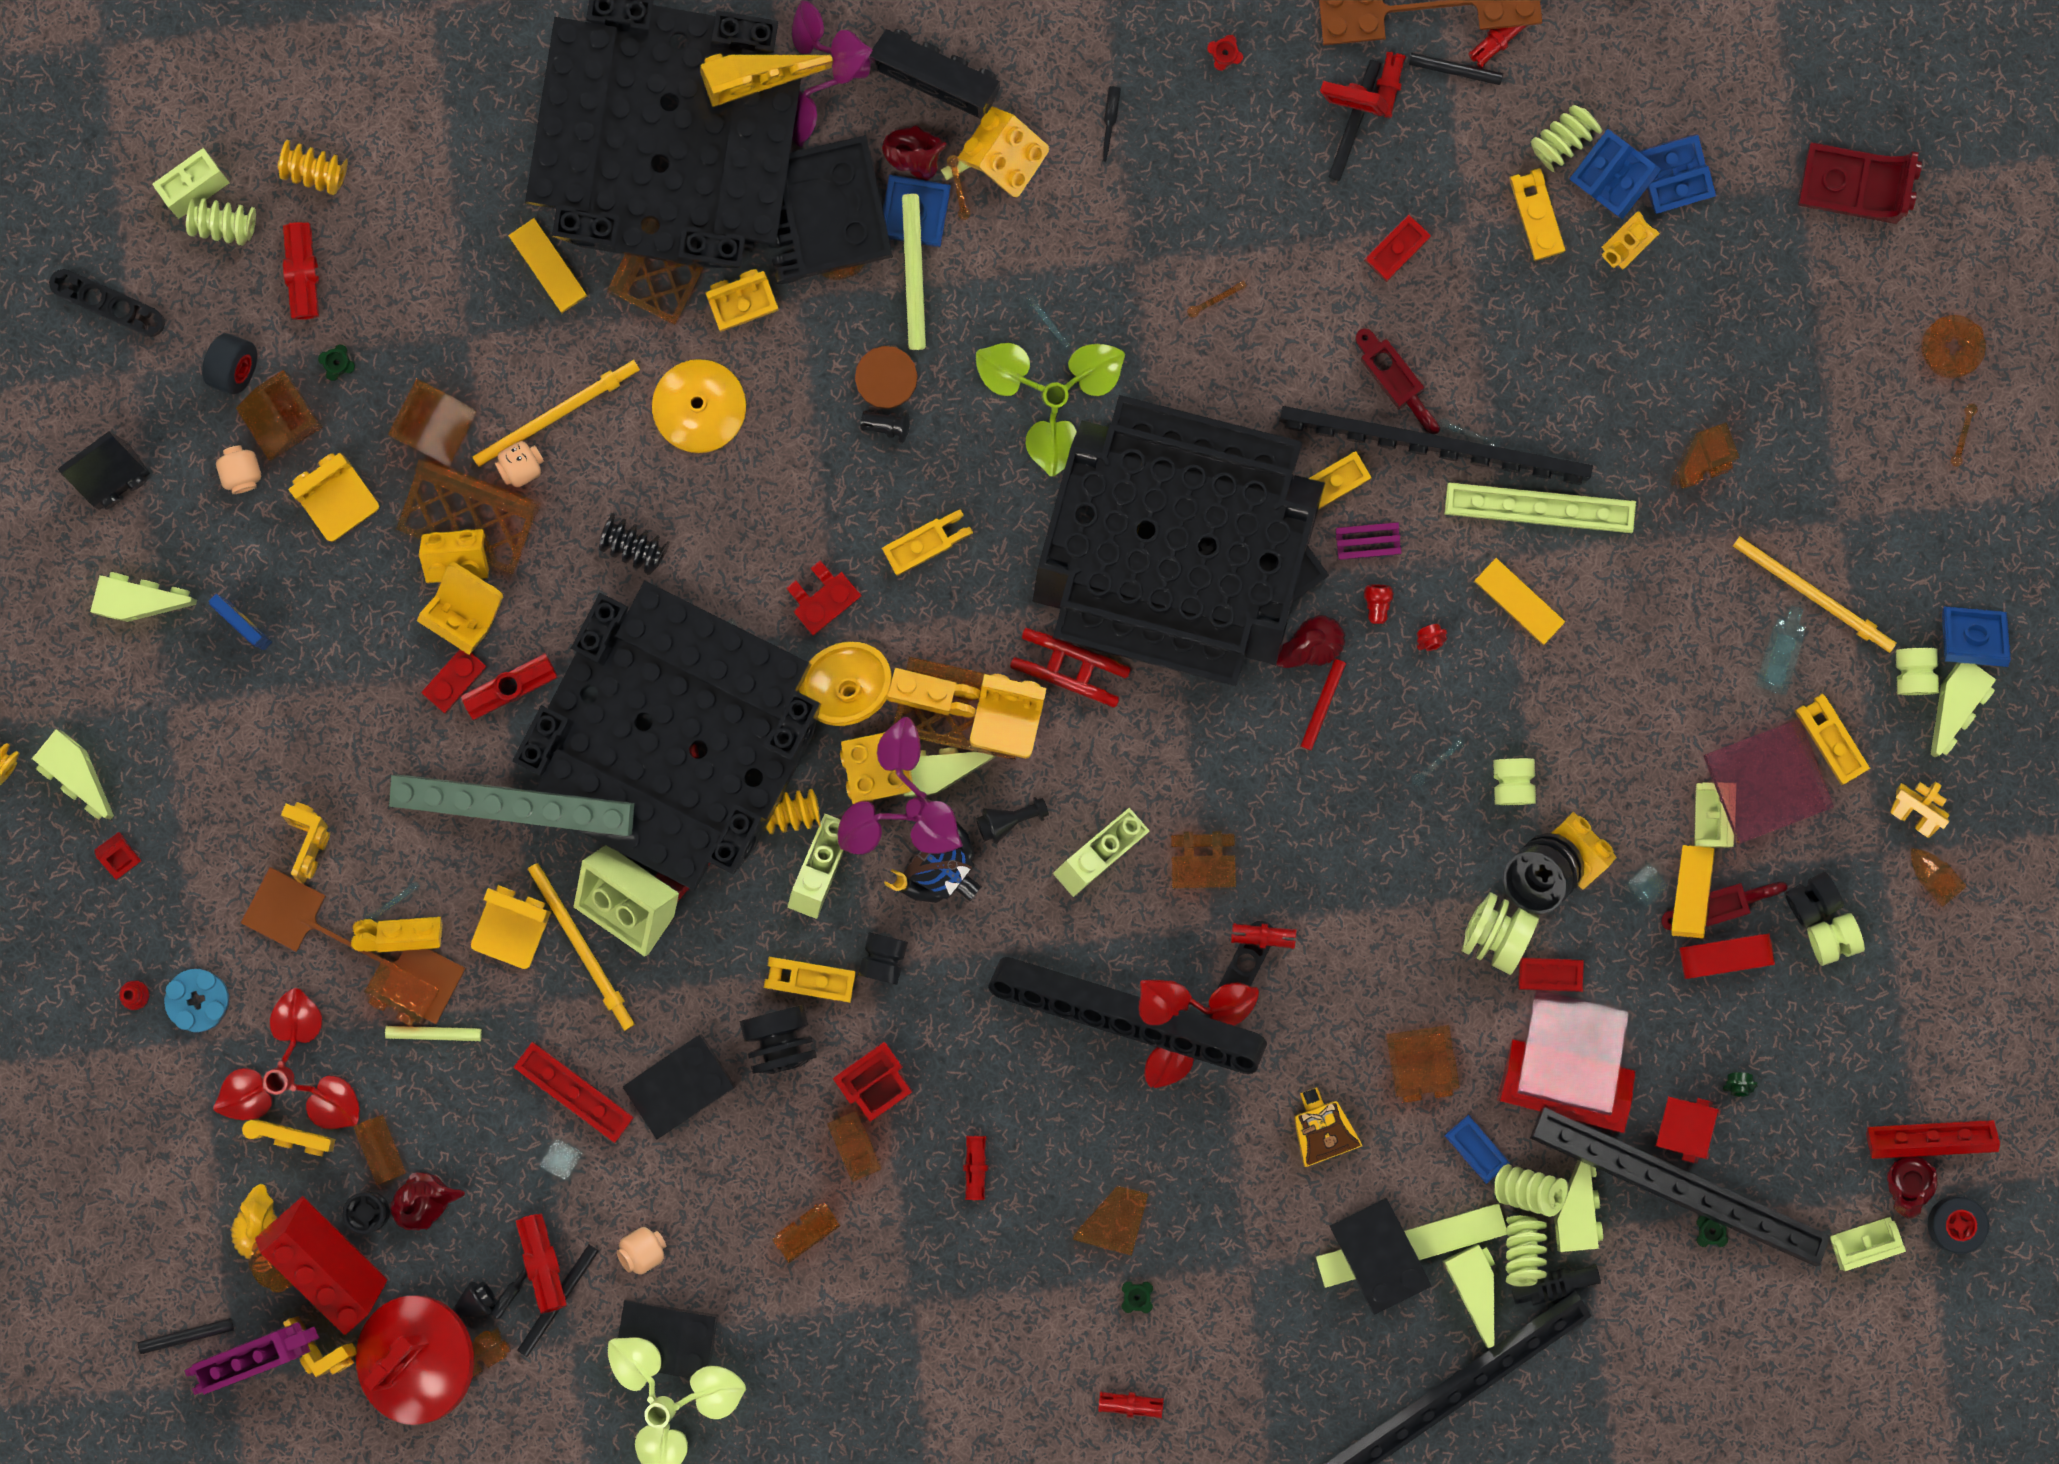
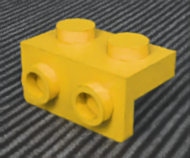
M753 269L739 275L740 280L728 283V280H723L710 286L711 290L705 294L720 332L779 311L764 271L758 273L757 269Z
M467 529L454 532L423 534L419 558L426 583L441 582L446 568L452 562L466 568L480 579L488 578L489 567L483 547L484 530Z
M1572 812L1551 832L1552 834H1559L1567 838L1580 851L1584 861V875L1578 886L1582 890L1602 874L1616 859L1610 844L1603 839H1599L1591 830L1589 822L1585 818L1578 816L1575 812Z

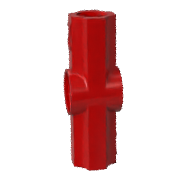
M302 222L283 225L286 259H283V275L289 290L291 319H314L319 317L316 286L319 283V276H316L315 268H318V262L313 253L311 224Z
M545 653L509 672L499 674L495 679L462 695L461 699L474 721L510 702L518 701L522 696L552 682L558 676ZM507 679H515L517 682L515 693L509 696L504 695L502 692L503 682Z
M542 1213L516 1220L524 1251L522 1257L529 1282L532 1281L540 1314L567 1307L558 1275L560 1269L554 1247L550 1245Z

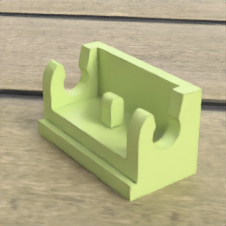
M202 148L152 185L168 208L180 219L187 214L192 198H194L195 206H198L202 198L207 200L230 182L206 150Z
M1735 783L1696 784L1694 846L1731 848L1734 846Z
M1891 1217L1830 1236L1840 1270L1843 1271L1906 1252L1898 1227Z

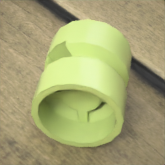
M1907 648L1896 650V668L1901 670V675L1897 677V695H1930L1939 693V677L1933 673V669L1938 667V649Z
M1528 758L1493 760L1494 778L1499 781V784L1494 787L1495 805L1536 804L1535 785L1530 783V779L1535 777V760Z
M1850 912L1833 918L1830 925L1824 921L1807 928L1811 946L1821 966L1838 961L1841 954L1849 957L1865 950L1861 931Z

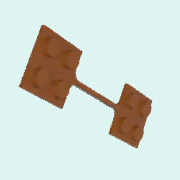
M1319 0L1323 46L1385 40L1384 17L1387 13L1474 5L1478 11L1480 30L1542 24L1540 0H1444L1393 6L1386 5L1383 0Z
M269 867L241 924L295 952L298 951L307 932L313 929L352 948L351 941L320 926L316 921V915L326 895ZM430 949L405 950L400 958L394 962L387 961L370 951H359L390 969V977L380 996L434 1024L438 1023L466 969Z

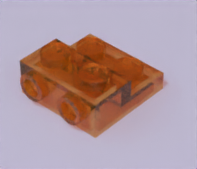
M1449 1025L1386 1034L1395 1097H1403V1103L1422 1100L1421 1094L1434 1092L1435 1098L1453 1096V1089L1460 1088Z

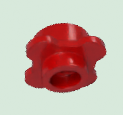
M1226 35L1225 38L1208 44L1207 51L1212 54L1215 61L1214 67L1219 71L1225 70L1226 66L1233 63L1240 64L1243 60V54L1238 51L1237 40L1233 35ZM1224 50H1227L1228 55L1225 56L1222 54V52Z
M1432 624L1420 629L1416 633L1419 644L1417 649L1433 651L1442 647L1443 642L1447 640L1445 636L1447 634L1446 629H1441L1439 624Z

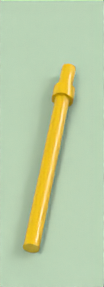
M635 360L630 361L614 372L609 370L602 374L599 381L472 456L478 467L497 457L498 453L527 439L606 390L611 392L618 388L621 381L640 371Z
M1739 536L1733 544V547L1858 631L1856 635L1865 641L1871 640L1889 653L1897 644V642L1877 630L1878 626L1868 619L1864 621Z
M539 863L530 866L527 870L604 996L602 1001L608 1011H613L624 1031L630 1029L635 1023L623 1005L625 1000L619 991L615 992Z

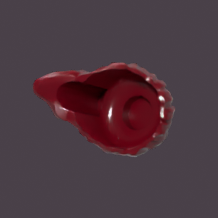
M915 125L911 128L898 129L888 134L883 141L882 152L889 164L898 171H910L917 178L929 180L934 177L938 170V156L946 147V142H942L940 138L932 136L931 133L924 132Z
M1317 615L1307 619V621H1303L1294 633V637L1289 642L1283 644L1277 666L1291 668L1304 664L1322 666L1326 663H1331L1340 655L1339 653L1343 651V646L1345 645L1344 638L1346 635L1339 622L1334 618L1324 615Z
M1904 1157L1894 1162L1887 1173L1889 1192L1895 1200L1893 1208L1907 1219L1920 1215L1922 1205L1927 1204L1936 1192V1168L1919 1157Z
M416 1172L411 1174L406 1183L395 1193L391 1202V1214L395 1223L403 1229L427 1230L445 1211L448 1203L463 1197L465 1192L461 1189L447 1187L437 1176Z

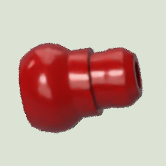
M1383 584L1366 586L1364 598L1367 601V609H1369L1368 620L1370 623L1384 624L1387 621V610H1389L1390 602L1394 596L1391 586Z
M137 980L129 981L121 987L119 999L125 1008L139 1010L148 1003L149 990L143 982Z

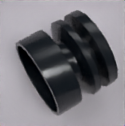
M1552 833L1537 835L1526 843L1507 863L1503 872V885L1512 902L1524 911L1535 914L1552 912L1580 884L1584 875V861L1578 848L1567 838Z
M804 1005L739 1021L744 1041L760 1042V1048L748 1053L749 1059L763 1055L765 1062L751 1066L753 1074H774L801 1067L811 1059L817 1058L815 1050L803 1053L800 1050L801 1045L813 1042L812 1037L797 1038L796 1031L809 1025Z

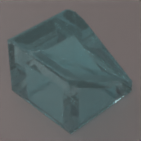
M1646 863L1624 884L1645 908L1649 907L1668 887L1667 883L1650 863Z

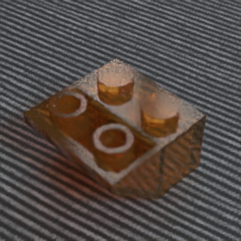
M284 370L258 385L236 407V410L269 461L323 428L291 376Z
M416 378L388 435L393 440L450 467L477 411Z
M1727 422L1698 432L1687 442L1670 479L1672 487L1680 484L1681 489H1685L1700 483L1699 481L1704 479L1703 475L1710 474L1712 479L1726 474L1734 468L1733 463L1740 457Z

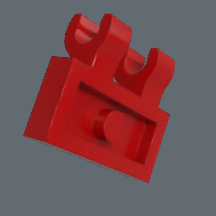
M821 560L811 567V570L824 585L814 595L809 597L796 580L786 588L800 605L793 611L794 614L813 636L862 597L842 572L834 577Z

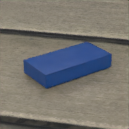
M1469 1115L1444 1135L1485 1184L1492 1180L1504 1165L1510 1164Z

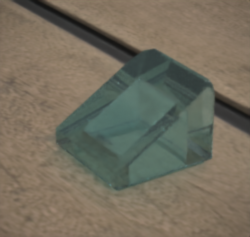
M555 1138L539 1168L565 1181H569L583 1152Z

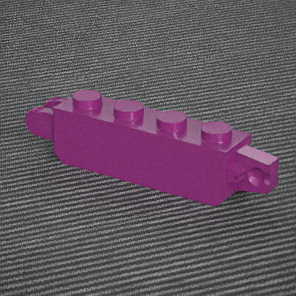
M297 1322L199 1361L184 1371L187 1377L196 1375L199 1384L192 1388L193 1394L196 1395L203 1392L205 1395L311 1352L308 1343L319 1339L315 1326L302 1331L300 1323Z

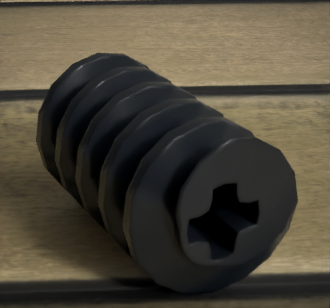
M612 513L602 530L599 539V550L605 552L611 547L610 556L616 558L622 553V562L628 563L633 559V567L635 569H639L645 563L644 573L647 575L651 574L663 560L670 542L667 541L660 547V536L657 535L654 539L648 541V530H645L638 536L636 535V524L629 530H626V519L623 518L616 525L614 524L615 514Z

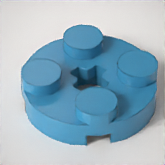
M203 969L186 970L178 974L167 985L164 998L165 1009L171 1021L178 1028L191 1032H204L217 1026L225 1016L229 1006L228 989L223 980L212 972ZM195 991H197L198 995H204L205 1001L201 1003V1008L198 1010L195 1005H189L188 1002Z

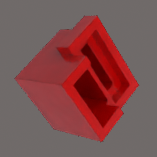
M883 1042L832 1078L848 1102L852 1104L856 1101L870 1122L913 1092L899 1072L903 1066L886 1042Z
M1668 1096L1656 1146L1683 1153L1682 1160L1698 1164L1699 1158L1708 1160L1710 1155L1708 1151L1714 1127L1721 1110L1712 1108L1713 1102L1697 1098L1696 1103Z

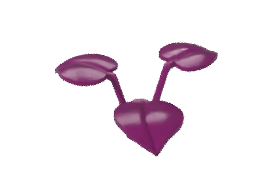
M805 0L800 2L792 23L794 46L802 54H810L814 47L817 50L832 54L834 79L810 87L803 93L799 90L792 140L800 147H803L804 142L811 136L817 121L816 105L813 99L810 98V95L839 83H849L853 78H866L871 67L869 56L873 51L849 30H840L835 35L831 48L822 45L818 41L824 33L822 17L816 7Z
M904 717L882 735L877 747V757L880 765L885 770H896V775L916 794V797L908 801L905 814L880 813L875 815L874 805L867 801L857 802L850 806L842 816L838 827V844L840 849L856 855L867 854L874 850L882 835L881 825L878 821L883 819L912 820L916 822L911 830V840L914 846L922 852L940 854L963 846L958 834L956 818L951 807L944 802L926 799V793L920 791L903 773V770L910 771L916 767L921 753L919 734L911 718Z

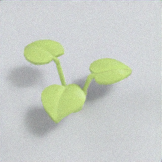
M636 1337L614 1338L608 1343L610 1366L616 1379L622 1386L632 1391H638L647 1382L649 1383V1397L647 1401L650 1405L645 1411V1420L648 1425L639 1431L635 1440V1450L641 1464H681L688 1451L686 1436L679 1430H669V1422L680 1407L696 1399V1406L701 1414L710 1419H721L727 1417L736 1409L746 1391L744 1382L734 1372L719 1366H706L697 1370L691 1376L690 1385L694 1391L693 1394L686 1396L676 1403L666 1396L656 1398L655 1381L651 1376L656 1375L662 1365L661 1355L657 1347L646 1339Z

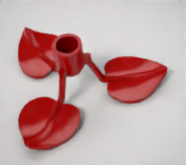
M1141 980L1139 1014L1146 1024L1162 1025L1167 1023L1173 1015L1178 1016L1180 1010L1187 1011L1188 1005L1191 1004L1206 1015L1211 1014L1210 1019L1235 1026L1252 1012L1259 996V990L1257 987H1250L1242 983L1226 984L1219 987L1209 999L1210 1007H1204L1193 999L1185 986L1175 981ZM1157 1047L1151 1052L1146 1061L1144 1070L1145 1081L1150 1088H1160L1173 1084L1190 1072L1194 1059Z
M293 988L286 992L278 1000L271 1013L270 1029L274 1038L279 1041L290 1040L286 1052L278 1062V1067L268 1071L263 1079L257 1071L248 1068H240L230 1073L224 1080L213 1106L215 1112L232 1119L254 1120L265 1115L271 1108L273 1101L270 1094L278 1095L290 1089L291 1091L297 1090L313 1093L306 1102V1111L308 1117L315 1125L325 1129H338L357 1125L360 1115L359 1102L356 1093L348 1082L340 1077L328 1075L319 1081L317 1088L297 1085L294 1083V1073L290 1068L286 1067V1062L296 1046V1040L301 1043L310 1042L316 1038L322 1028V1015L319 1008L300 988Z

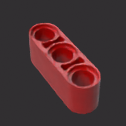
M1770 933L1679 948L1684 979L1775 965Z

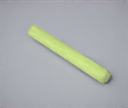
M905 194L902 196L908 345L911 350H923L926 347L920 200L918 194Z

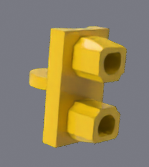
M1637 211L1602 246L1605 251L1602 257L1611 267L1615 268L1619 265L1623 270L1660 233L1649 226L1644 220L1643 215Z
M1935 781L1929 788L1919 782L1915 790L1924 795V797L1903 783L1899 785L1896 790V799L1891 807L1890 813L1905 821L1914 809L1922 815L1915 825V829L1927 838L1931 837L1939 827L1944 829L1949 823V814L1932 803L1933 801L1942 807L1947 800L1938 794L1941 784Z

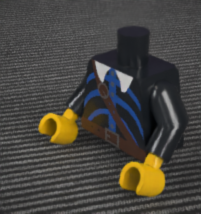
M956 821L958 834L963 844L962 847L940 854L920 851L904 873L891 869L890 871L896 874L897 879L893 884L884 881V885L892 890L900 891L915 901L937 903L943 898L948 900L955 890L971 901L982 886L968 876L975 866L972 862L975 857V851L969 834Z

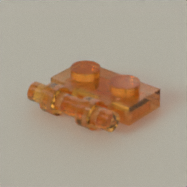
M1184 831L1183 835H1171V847H1184V856L1171 857L1172 889L1236 887L1235 855L1222 856V846H1235L1234 834H1222V831H1212V834H1193V831ZM1194 847H1212V856H1194Z

